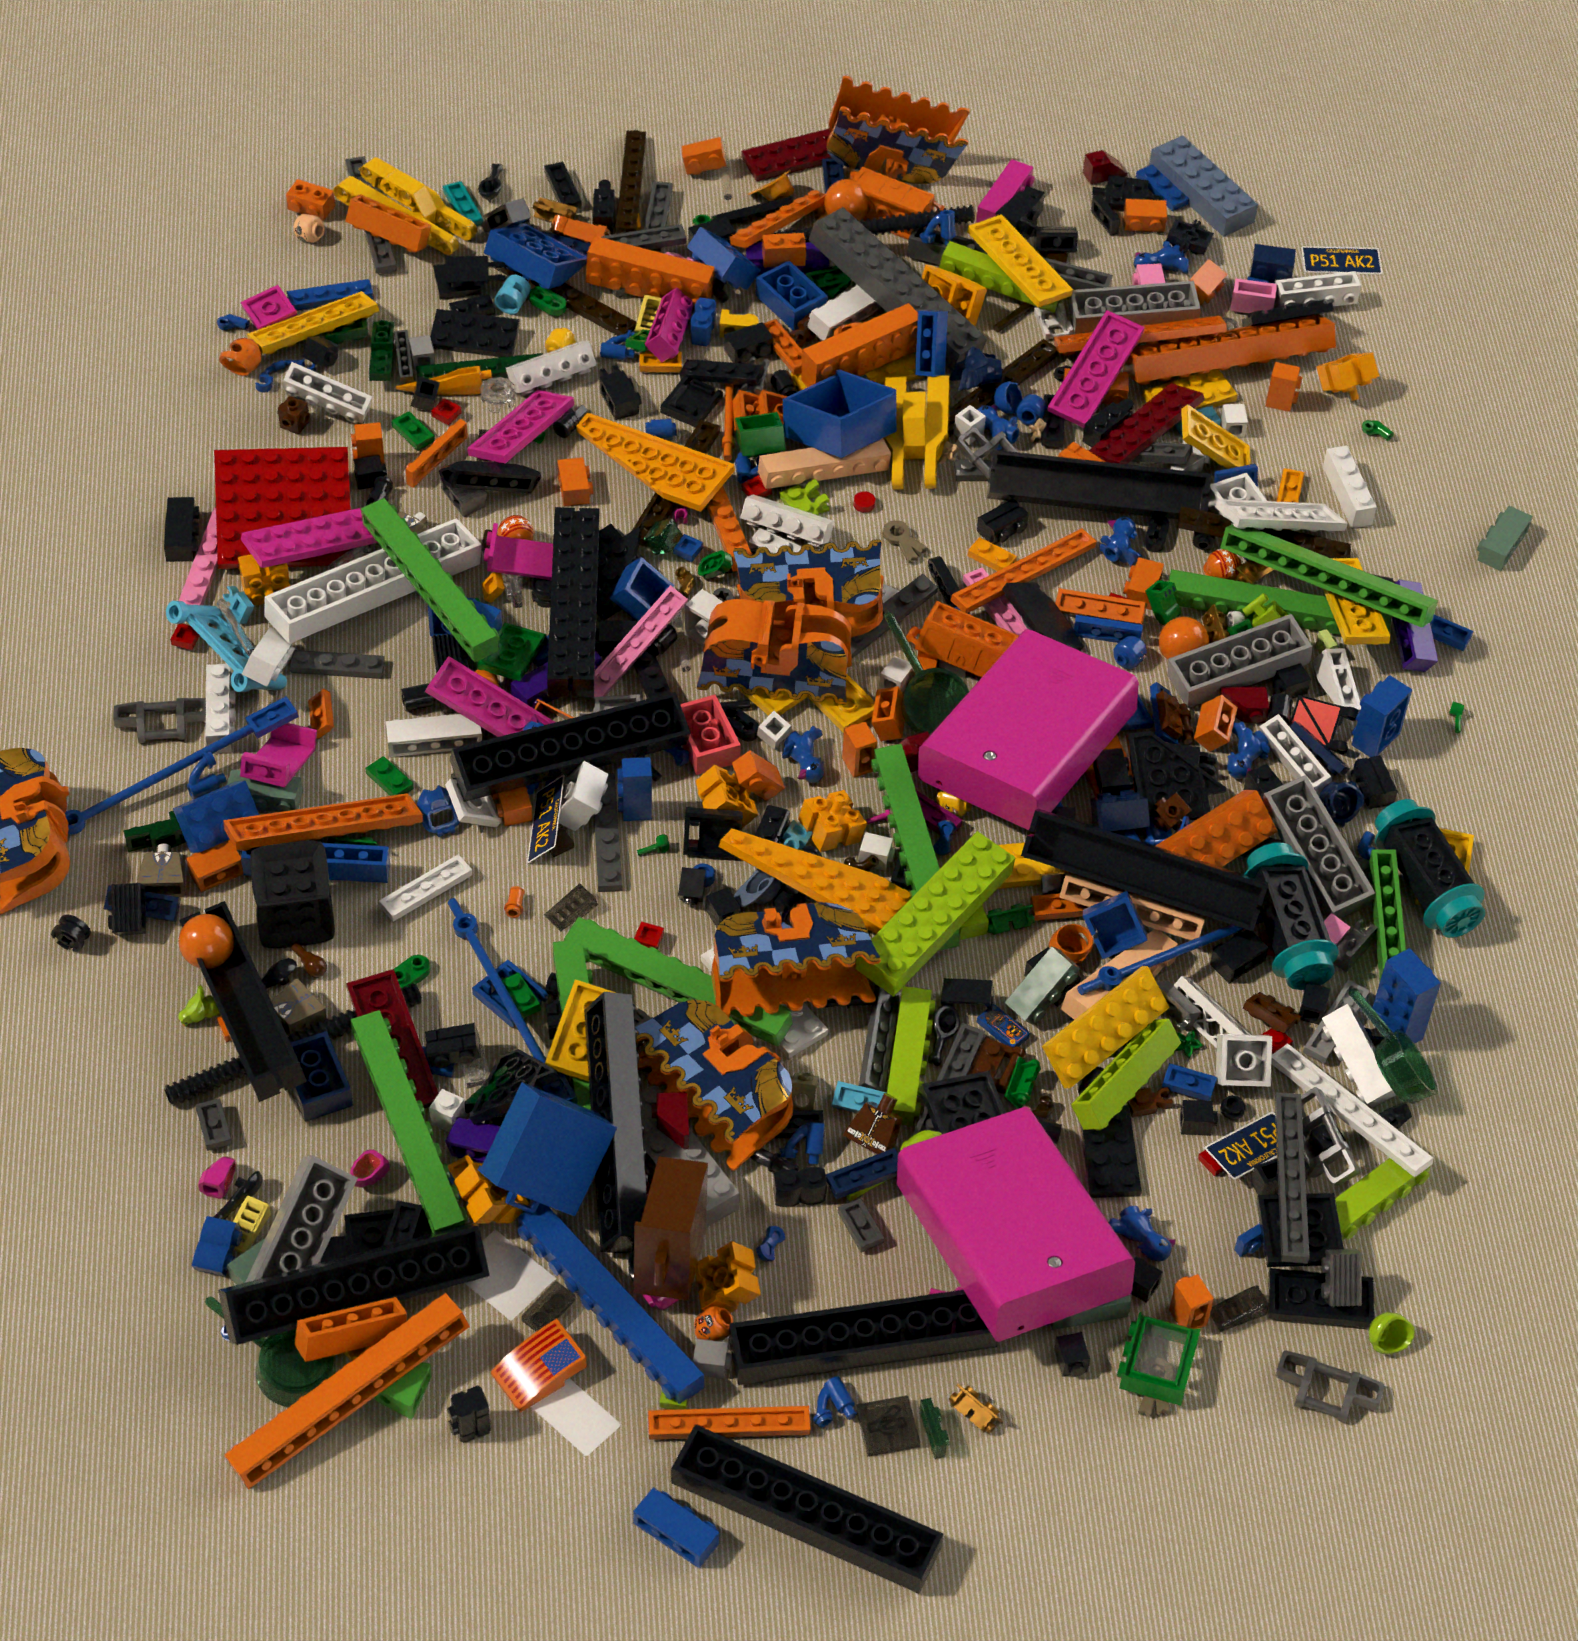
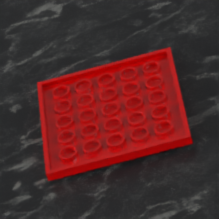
M348 447L214 450L218 569H238V557L251 555L241 541V536L244 532L351 510ZM353 548L288 562L287 566H340L353 561Z

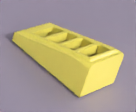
M644 295L635 332L643 329L650 330L641 326L651 327L653 323L643 320L654 321L655 317L645 314L656 315L657 311L647 308L658 310L662 298Z
M251 1196L245 1198L233 1222H236L240 1227L250 1232L242 1231V1238L245 1239V1242L235 1246L234 1251L243 1254L250 1249L271 1215L269 1204ZM246 1218L251 1219L255 1222L251 1223L249 1221H246Z

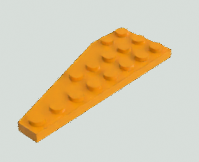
M587 413L576 425L577 432L662 498L700 512L735 471L733 463L591 413Z
M732 828L721 839L718 846L817 902L838 904L851 909L859 914L866 929L875 934L911 899L909 891L900 888L877 874Z

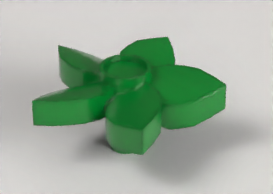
M1194 1031L1188 1032L1187 1036L1177 1033L1181 1044L1175 1051L1184 1049L1185 1055L1190 1058L1193 1050L1203 1047L1202 1043L1195 1039Z

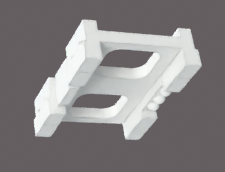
M1062 303L1058 304L1055 311L1056 319L1047 320L1043 314L1050 313V311L1040 310L1038 307L1034 308L1035 318L1040 325L1045 340L1049 341V339L1056 336L1071 335L1074 329L1071 322L1066 318V311ZM1058 326L1062 327L1063 333L1052 334L1049 329Z

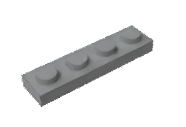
M1348 980L1325 1016L1346 1004L1352 1006L1358 1014L1369 997L1370 990ZM1322 1020L1305 1045L1303 1053L1325 1064L1334 1051L1336 1044L1333 1039L1329 1040L1322 1028L1325 1026V1023Z

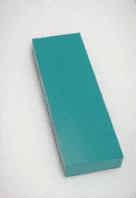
M458 181L443 186V192L453 210L474 222L476 226H480L483 223V217L463 182Z

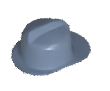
M757 868L751 877L737 890L734 898L740 907L747 906L753 902L759 905L766 904L777 896L782 887V882Z

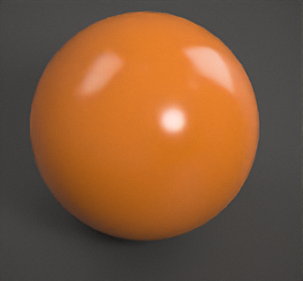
M843 179L829 187L825 195L824 206L828 215L843 207L860 221L869 211V197L863 193L860 183L851 179Z
M1191 617L1172 619L1162 628L1159 635V649L1167 660L1209 644V635L1206 628L1198 620Z
M201 914L185 923L180 931L178 943L182 956L189 964L200 968L196 958H202L206 969H213L229 959L234 949L235 939L230 925L224 919L213 914Z

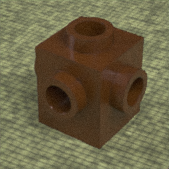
M289 396L284 403L279 405L277 414L279 415L280 428L299 435L310 422L308 403Z
M1176 792L1168 800L1165 797L1159 800L1154 805L1156 810L1151 816L1153 817L1154 824L1160 830L1163 829L1165 832H1168L1173 828L1176 831L1181 827L1183 817L1187 816L1192 810Z

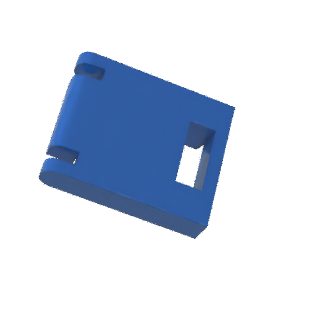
M506 960L496 968L500 978H507L519 972L540 1005L542 1001L545 1002L549 999L548 993L510 960ZM487 975L472 987V994L506 1024L514 1027L515 1023L497 991L495 990L491 993L492 982Z

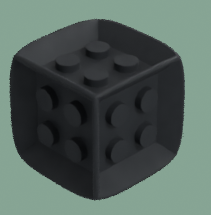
M298 841L267 845L252 850L250 855L253 894L257 905L258 933L262 946L266 948H290L296 942L301 946H306L333 939L335 936V923L327 857L323 843L318 841Z

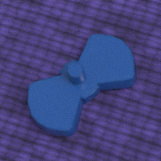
M681 746L664 750L673 755L677 766H683L689 761V751L684 750Z
M942 820L937 824L940 837L933 845V848L937 854L943 856L951 853L950 842L953 839L952 834L957 828L952 821Z
M767 1227L766 1237L761 1245L756 1248L757 1255L762 1261H773L775 1259L774 1248L776 1244L785 1240L784 1231L780 1227Z

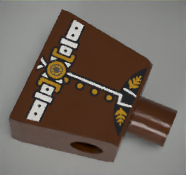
M884 1093L879 1105L875 1102H866L845 1130L843 1136L876 1154L895 1148L902 1123V1117L892 1112L898 1099Z

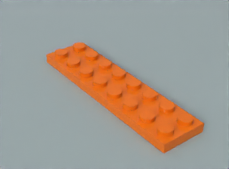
M1220 315L1141 325L1144 327V332L1136 346H1138V343L1146 342L1147 345L1158 344L1159 340L1176 342L1182 337L1199 339L1201 335L1209 334L1210 337L1222 335L1221 332H1227V325ZM1093 332L1054 337V345L1062 355H1073L1075 351L1083 350Z
M406 793L223 820L224 830L235 849L247 851L254 847L298 842L308 839L320 840L328 836L341 837L348 833H366L369 830L375 829L387 830L401 825L412 826L415 823L423 822V814L410 795Z

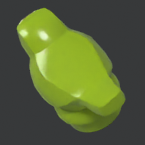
M200 985L197 986V993L188 1001L186 1007L179 1012L178 1018L183 1026L186 1027L192 1022H201L205 1017L212 1018L213 1016H218L219 1010L211 995L205 996L203 987Z

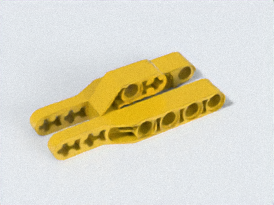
M377 157L372 158L359 168L361 176L364 180L371 183L373 187L381 189L385 194L409 207L411 210L352 176H348L333 189L335 197L348 206L351 198L361 194L431 224L427 244L446 255L454 253L459 248V242L456 237L434 223L466 241L477 234V227L474 222L447 207L436 191Z
M950 375L928 376L927 399L926 391L907 392V376L886 377L885 386L896 389L897 431L883 438L891 453L892 489L904 490L905 459H925V489H936L937 461L943 454L944 444L947 440L949 441Z

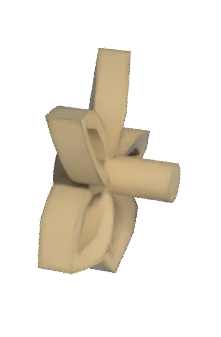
M1039 418L1035 426H1029L1031 433H1033L1030 442L1033 443L1036 437L1041 438V433L1046 426L1043 419Z
M948 440L946 441L942 457L939 460L940 465L947 459L954 461V454L959 450L956 444L952 445Z

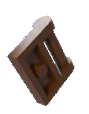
M985 1037L967 1075L989 1071L997 1092L1005 1094L1018 1057L1024 1060L1026 1051L1021 1047H1011ZM1004 1057L1010 1058L1002 1078L996 1079L995 1076Z

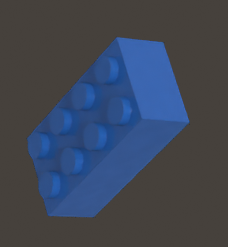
M1411 948L1386 960L1370 1014L1372 1023L1380 1028L1386 1035L1389 1043L1394 1045L1399 1051L1423 1040L1441 982Z

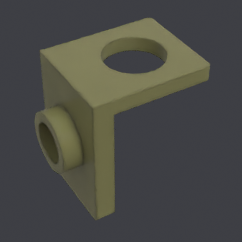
M807 1072L794 1073L792 1079L793 1111L814 1109L819 1076H814ZM800 1093L806 1094L809 1098L808 1105L804 1107L798 1106L795 1103V1096Z

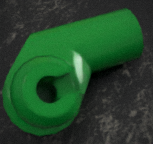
M1366 420L1362 424L1363 432L1368 435H1380L1386 441H1389L1394 435V432L1380 421Z

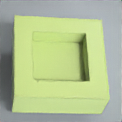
M1327 629L1319 631L1316 648L1320 653L1325 649L1338 648L1336 639L1331 636Z

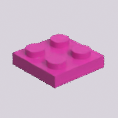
M279 285L240 302L242 309L257 330L297 315L296 309Z

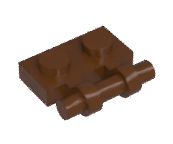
M1162 690L1156 694L1161 730L1175 740L1181 737L1184 744H1191L1194 732L1193 727L1190 726L1191 713L1187 708V704H1179L1174 696Z
M1261 992L1255 993L1247 999L1243 1006V1009L1248 1011L1253 1018L1261 1019L1270 1024L1272 1029L1283 1033L1291 1029L1294 1024H1298L1302 1018L1301 1015L1294 1012L1295 1009L1292 1007H1285L1278 1003L1275 997L1270 994L1267 996Z

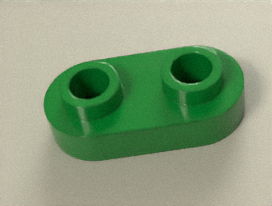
M537 286L529 292L530 303L547 314L560 316L566 312V300L553 291Z
M720 550L705 556L698 566V574L706 579H711L728 572L733 564L731 554Z
M413 955L394 968L396 977H402L398 979L401 990L404 986L409 987L411 983L418 984L430 974V961L427 957Z

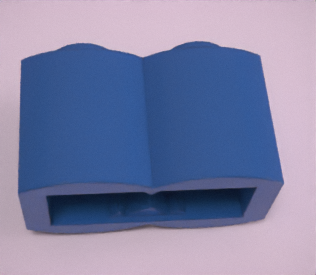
M700 297L695 303V313L691 318L690 340L692 345L707 347L711 342L712 330L716 322V302L714 299Z
M207 1216L194 1253L192 1267L197 1271L225 1277L228 1272L227 1264L235 1259V1256L232 1255L234 1248L239 1246L242 1240L240 1226L236 1222Z

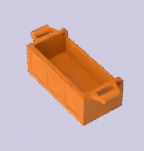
M862 167L859 172L852 171L850 173V179L860 183L863 193L869 197V211L863 218L864 221L867 218L873 220V217L879 219L881 216L886 218V216L892 217V215L897 217L899 214L904 216L905 213L911 215L912 212L918 214L919 211L924 213L926 210L931 212V210H934V207H937L940 211L945 208L934 200V194ZM910 229V232L904 230L902 233L901 231L891 233L909 240L913 229Z
M936 601L922 629L912 626L906 635V640L916 645L914 649L982 678L1019 635Z

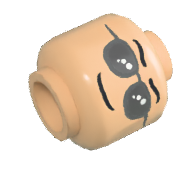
M301 214L293 225L295 236L306 242H317L325 232L321 218L314 215Z

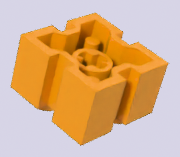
M1373 352L1352 353L1316 366L1322 390H1331L1332 393L1340 391L1342 393L1349 392L1351 401L1359 399L1356 385L1365 386L1373 383L1372 379L1380 377Z
M252 554L238 557L242 590L253 605L264 604L265 596L290 586L287 563L261 568Z
M713 765L695 780L698 795L703 800V808L743 812L742 828L758 816L755 802L749 798L751 791L739 784L735 773L729 775L728 770Z
M845 790L829 793L827 799L817 796L805 799L798 820L805 827L806 832H813L811 839L820 852L836 849L840 842L844 846L861 842L867 822L859 810L852 809L853 802Z
M471 1163L453 1181L460 1197L469 1202L466 1206L468 1209L467 1215L473 1219L475 1224L490 1223L491 1221L496 1223H512L524 1210L505 1203L509 1191L497 1187L478 1171L479 1165L482 1166L483 1163ZM517 1194L515 1201L529 1205L526 1197Z
M733 1241L716 1250V1257L708 1255L698 1261L695 1276L696 1282L703 1286V1289L698 1291L701 1310L705 1311L711 1306H718L732 1313L738 1309L739 1302L747 1304L761 1295L758 1277L752 1275L756 1268L753 1250Z

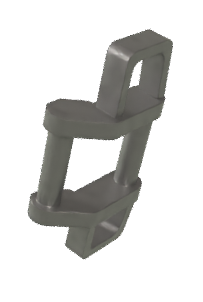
M972 428L961 435L956 441V445L971 464H975L988 479L990 477L989 467L982 460L983 457L991 453L999 444L1006 451L1018 452L1006 439L1007 435L1003 431L999 432L989 442L976 428ZM969 437L975 438L982 445L974 453L964 442Z
M177 698L176 701L150 703L137 701L115 705L113 712L115 728L137 726L138 743H146V740L169 738L185 740L186 722L206 721V698ZM185 708H203V711L185 713ZM176 710L177 729L145 731V712ZM136 712L135 717L119 718L121 714Z
M1314 1087L1301 1095L1304 1158L1310 1166L1308 1174L1311 1178H1315L1325 1173L1331 1183L1341 1185L1359 1173V1168L1350 1152L1348 1143L1342 1139L1332 1117L1333 1111L1328 1105L1323 1091ZM1317 1096L1321 1108L1306 1116L1304 1104ZM1324 1122L1334 1146L1315 1157L1306 1138L1310 1130ZM1344 1156L1349 1169L1335 1177L1328 1165Z
M1283 1351L1276 1371L1277 1378L1300 1386L1294 1406L1311 1408L1337 1417L1338 1421L1346 1423L1351 1404L1373 1411L1378 1410L1385 1388L1382 1382L1359 1372L1353 1371L1350 1373L1318 1362L1317 1358L1290 1351ZM1290 1362L1306 1366L1304 1375L1302 1376L1284 1369V1363ZM1313 1371L1349 1383L1342 1408L1306 1396ZM1357 1384L1377 1393L1376 1399L1355 1394Z

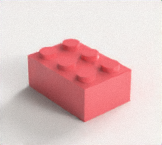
M716 694L680 704L691 733L687 744L682 746L684 750L689 751V761L696 775L705 773L713 765L721 768L732 765V762L740 757L741 744Z

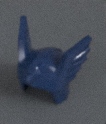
M972 346L967 351L965 360L956 362L950 374V381H960L957 389L959 391L965 389L968 391L971 388L988 383L1001 382V360L996 359L994 354L982 353L979 348Z
M1348 781V783L1331 782L1318 795L1333 822L1341 827H1344L1345 823L1351 821L1358 814L1361 807L1364 806V795L1356 786V782Z

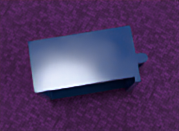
M837 369L835 375L783 399L784 437L843 458L897 431L896 389Z
M522 1082L483 1165H479L478 1171L497 1187L509 1191L505 1203L534 1214L539 1203L576 1216L618 1127L597 1112ZM517 1194L531 1199L529 1205L515 1201Z

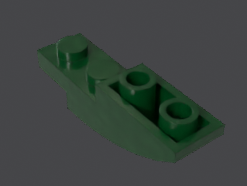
M373 321L369 381H391L394 357V321Z
M174 811L168 812L170 818L168 820L123 830L128 852L152 847L153 852H156L159 844H168L173 848L185 843V838Z

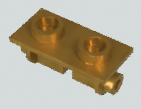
M539 197L538 202L535 201L533 204V209L535 210L534 217L550 222L553 221L555 215H561L574 220L577 212V207Z
M1248 560L1236 568L1240 573L1236 576L1235 581L1246 582L1252 585L1274 569Z
M1213 604L1202 617L1204 627L1209 635V643L1230 636L1226 630L1228 627L1224 613L1217 610L1216 605Z
M959 1384L956 1385L961 1391L958 1394L954 1392L949 1397L953 1408L965 1417L972 1410L975 1411L969 1420L983 1433L987 1432L990 1434L995 1429L996 1425L993 1423L996 1419L1002 1424L1003 1421L997 1416L1000 1413L997 1408L989 1402L983 1405L977 1400L980 1395L969 1385L965 1389Z

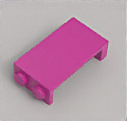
M498 523L493 524L492 532L488 531L486 545H490V548H485L484 561L488 562L487 571L552 580L553 544L497 536Z
M286 723L271 731L270 738L256 754L243 753L241 756L240 777L285 788L316 750L317 730Z

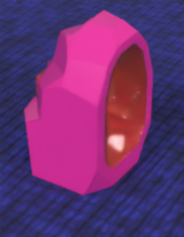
M373 1149L363 1152L354 1161L349 1173L358 1178L354 1186L362 1188L374 1185L378 1180L380 1181L390 1170L389 1161Z
M221 1157L209 1166L201 1175L198 1183L199 1191L213 1198L220 1199L224 1197L234 1177L236 1160L230 1157Z

